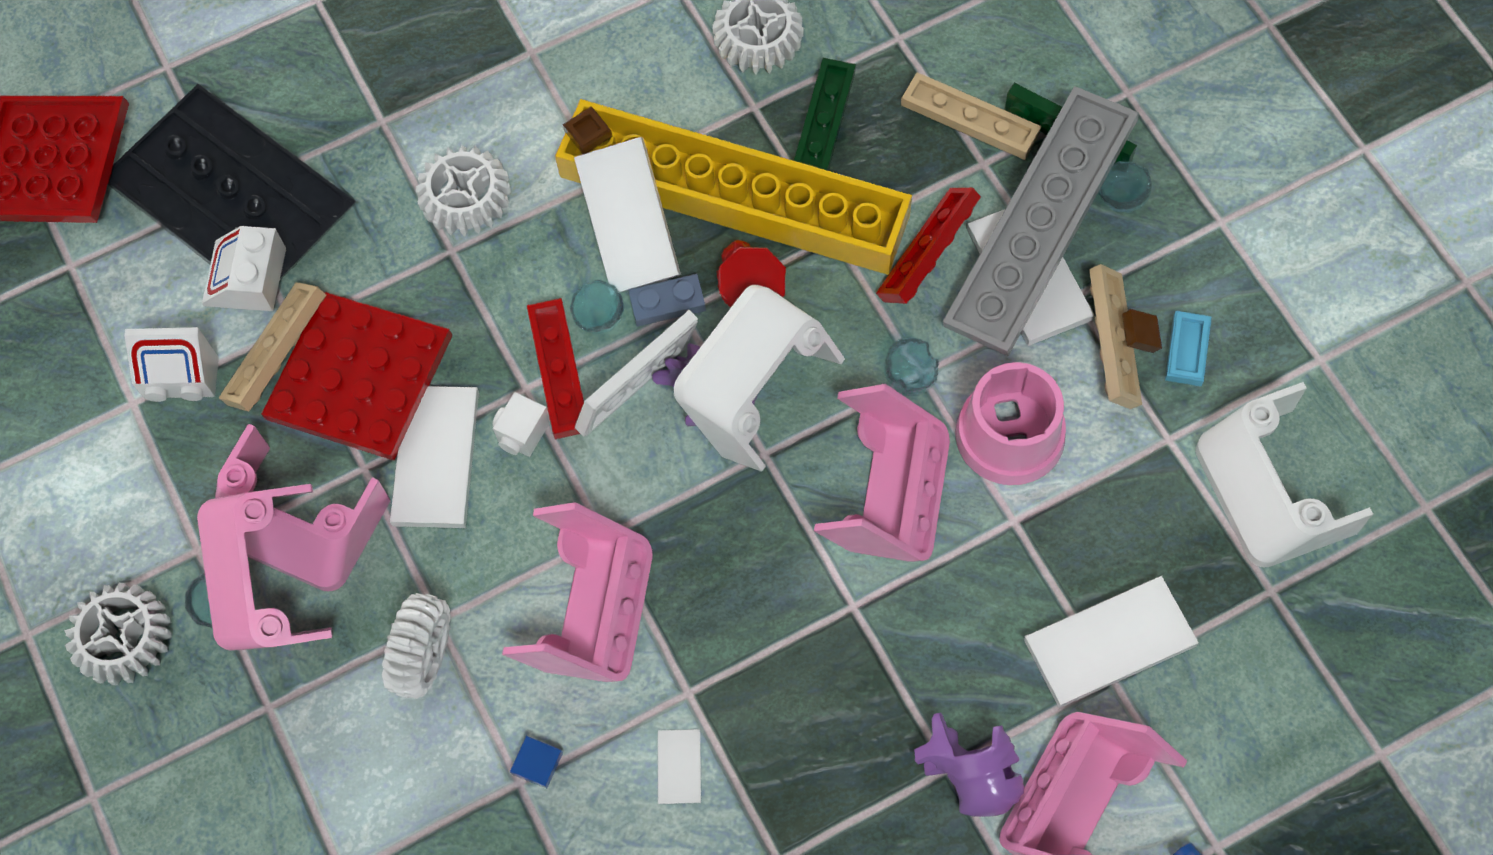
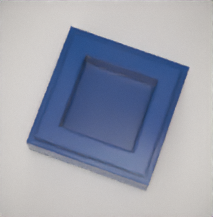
M526 736L510 773L547 789L563 752L558 748Z

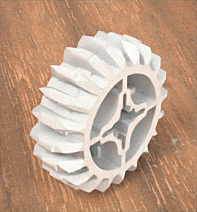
M724 0L722 10H717L713 24V34H715L714 45L719 49L722 59L728 58L730 67L739 64L742 73L748 67L753 68L755 75H757L760 68H765L770 74L773 65L782 69L783 65H785V60L792 61L795 51H799L804 35L802 16L797 12L795 2L788 3V0H732V2Z
M461 145L459 152L454 153L448 147L447 155L444 157L435 153V163L425 162L424 169L426 173L418 174L419 185L416 186L417 202L420 210L423 211L425 219L433 222L438 230L445 227L450 235L459 229L460 233L466 236L468 229L472 228L479 234L480 226L483 224L492 228V217L502 219L503 212L501 208L508 207L509 200L507 196L511 193L508 183L509 177L507 171L503 169L502 163L498 159H493L489 151L481 154L480 149L476 145L470 152H467L466 147ZM448 181L447 185L443 189H441L444 183ZM487 186H489V189H488L487 193H486L485 196L479 201V196H480L482 193H484V192H485V188H486Z
M119 582L115 591L109 585H104L101 596L95 592H89L91 602L87 605L83 602H77L81 613L79 615H69V620L75 627L64 630L66 636L71 639L65 646L66 650L73 654L70 658L72 664L80 667V672L86 677L93 676V680L100 684L108 680L111 685L118 686L121 678L127 683H133L135 672L142 676H148L146 666L149 663L155 666L160 665V661L155 657L158 652H168V647L161 641L172 638L171 632L165 628L171 623L169 616L163 614L166 610L164 604L156 601V596L152 592H144L139 585L135 584L129 589L125 583ZM120 609H137L132 614L129 611L121 616L113 614V612ZM114 624L117 627H119V630L122 632L120 638L123 641V644L119 640H117L118 637L115 636V634L118 631L114 627ZM143 634V636H142L140 642H139L138 645H137V641H138L139 636H141V635ZM115 652H122L125 655L114 660L99 659L105 654L110 656Z
M418 593L411 594L402 603L401 609L397 612L396 619L392 623L390 635L387 637V646L384 650L382 678L384 687L388 691L396 693L397 696L416 699L423 697L432 687L433 680L437 679L438 670L442 667L443 656L446 654L445 649L449 641L448 634L451 629L449 625L451 615L449 605L446 604L445 600L437 599V596Z

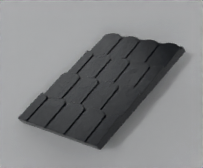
M199 84L188 92L113 164L108 185L138 210L144 212L172 236H175L209 265L211 264L215 241L240 226L276 228L286 247L280 280L297 265L356 203L354 199Z

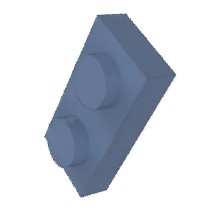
M697 274L628 290L637 327L678 318L688 310L693 314L706 311Z

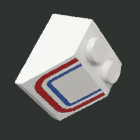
M240 226L215 241L202 300L203 306L260 311L274 310L286 247L276 228Z
M198 327L125 329L124 336L132 384L143 398L161 402L167 398L198 401L202 397H215L219 357Z

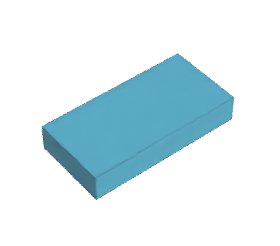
M1175 311L1165 381L1202 386L1205 375L1211 316Z

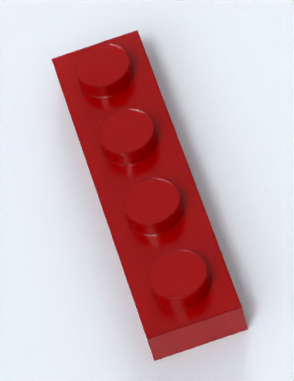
M973 187L950 188L876 292L883 302L907 304L916 295L919 285L926 275L934 269L936 261L945 248L953 242L956 232L963 222L971 216L973 208L981 198Z
M562 298L527 305L554 439L579 435L580 433L575 429V425L583 407L584 399Z

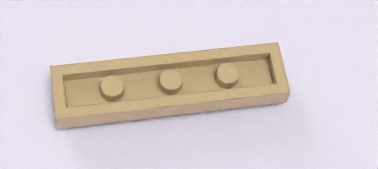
M918 72L901 99V106L1023 160L1028 156L1041 130V126Z
M1100 264L1089 269L1091 278L1090 292L1094 298L1096 312L1095 325L1099 332L1101 345L1100 358L1104 365L1106 379L1105 392L1110 402L1133 409L1142 405L1134 348L1127 347L1122 314L1128 311L1123 277L1121 273Z
M298 282L294 284L219 396V399L226 405L249 412L253 405L259 401L266 385L272 376L279 371L282 361L290 349L297 343L300 334L317 310L319 304L325 298L326 294L318 286Z

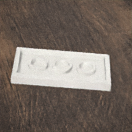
M638 137L574 157L611 293L618 294L629 289L681 275L644 139Z
M1005 209L968 223L967 231L979 254L984 249ZM1064 258L1061 259L1021 332L1027 346L1093 321L1094 313Z
M688 310L584 401L575 429L583 437L590 434L650 381L653 373L662 370L666 366L665 360L667 358L674 359L684 351L698 323V318Z
M427 387L398 449L390 516L392 526L466 528L479 398L477 387Z
M1162 576L1029 634L1024 638L1059 708L1188 651L1199 643Z

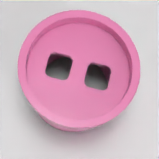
M1020 362L999 365L988 371L979 380L974 392L967 398L959 413L955 429L959 452L974 472L998 484L1022 485L1040 479L1055 467L1063 453L1066 438V423L1063 414L1064 400L1056 381L1044 370L1034 365ZM1004 402H1016L1020 418L1004 422L999 421L994 406ZM1020 434L1025 435L1027 438L1016 439L1011 441L1008 440L1009 436H1015Z

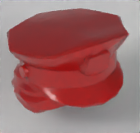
M736 240L723 250L721 254L723 263L717 271L718 289L723 301L729 307H732L743 291L751 285L767 287L781 297L785 296L786 267L768 248H752L748 242Z

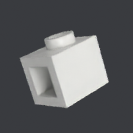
M514 392L506 407H501L493 420V430L499 442L498 445L510 454L517 455L520 452L530 457L550 424L547 407Z

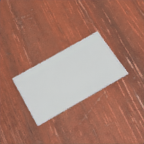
M700 729L658 730V804L701 803Z

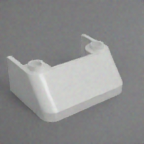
M751 285L743 291L675 381L674 396L676 401L723 458L762 472L766 465L749 445V442L755 436L760 426V414L752 403L754 398L792 348L800 355L814 356L838 364H842L845 358L820 322L773 290L759 285Z
M1304 382L1248 402L1204 432L1196 445V456L1245 555L1250 562L1259 567H1271L1357 535L1373 515L1369 507L1334 520L1328 507L1319 500L1304 499L1292 503L1260 438L1266 437L1275 431L1279 424V416L1293 412L1307 389Z

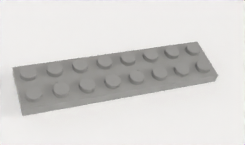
M1074 86L944 318L943 325L945 328L1009 356L1137 123L1139 112Z

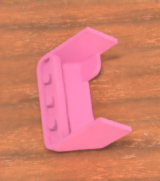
M887 384L838 392L837 399L860 413L857 427L858 437L865 447L874 452L863 516L859 514L848 515L843 521L815 524L814 532L854 553L909 562L929 559L934 548L950 444L947 427L942 421Z
M247 425L220 470L215 498L253 492L257 483L256 472L270 450V447L255 426ZM372 477L354 510L341 504L328 505L319 512L313 524L274 507L273 519L267 527L258 531L244 533L247 556L322 591H335L342 587L348 579L391 500L379 480Z
M311 484L214 498L206 501L200 507L197 520L214 639L220 647L235 651L277 647L332 638V627L291 633L289 619L281 610L276 608L255 610L244 533L264 529L270 524L274 516L272 498L313 493Z
M576 502L534 509V517L560 529L557 541L559 555L565 563L576 567L562 635H544L534 645L504 647L502 655L546 673L603 682L623 681L629 675L632 666L653 554L649 541L644 536Z
M1081 712L1072 713L1060 722L1024 787V793L1013 807L1002 827L999 838L1000 844L1012 855H1092L1089 851L1084 850L1118 784L1131 786L1144 781L1148 777L1155 761L1184 768L1187 760L1150 726Z

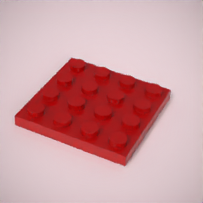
M0 95V221L98 222L129 107V102L124 96Z
M324 292L326 294L325 298L302 331L261 415L267 421L395 461L398 449L453 335L450 329Z

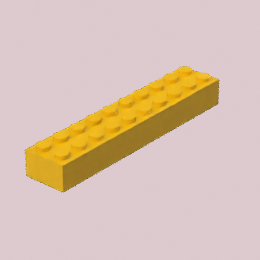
M580 99L572 118L592 106L612 131L610 139L588 153L638 137L644 139L663 208L889 275L910 218L912 195ZM566 133L555 155L559 175L561 178L581 183L574 157L583 154Z

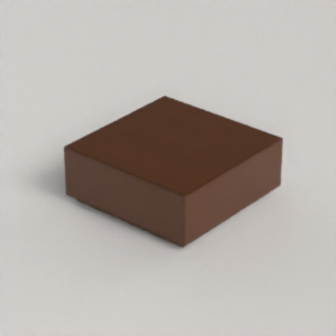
M592 106L563 124L564 132L582 154L588 153L612 137L611 129Z
M1133 309L1122 314L1127 347L1155 353L1162 349L1156 315Z

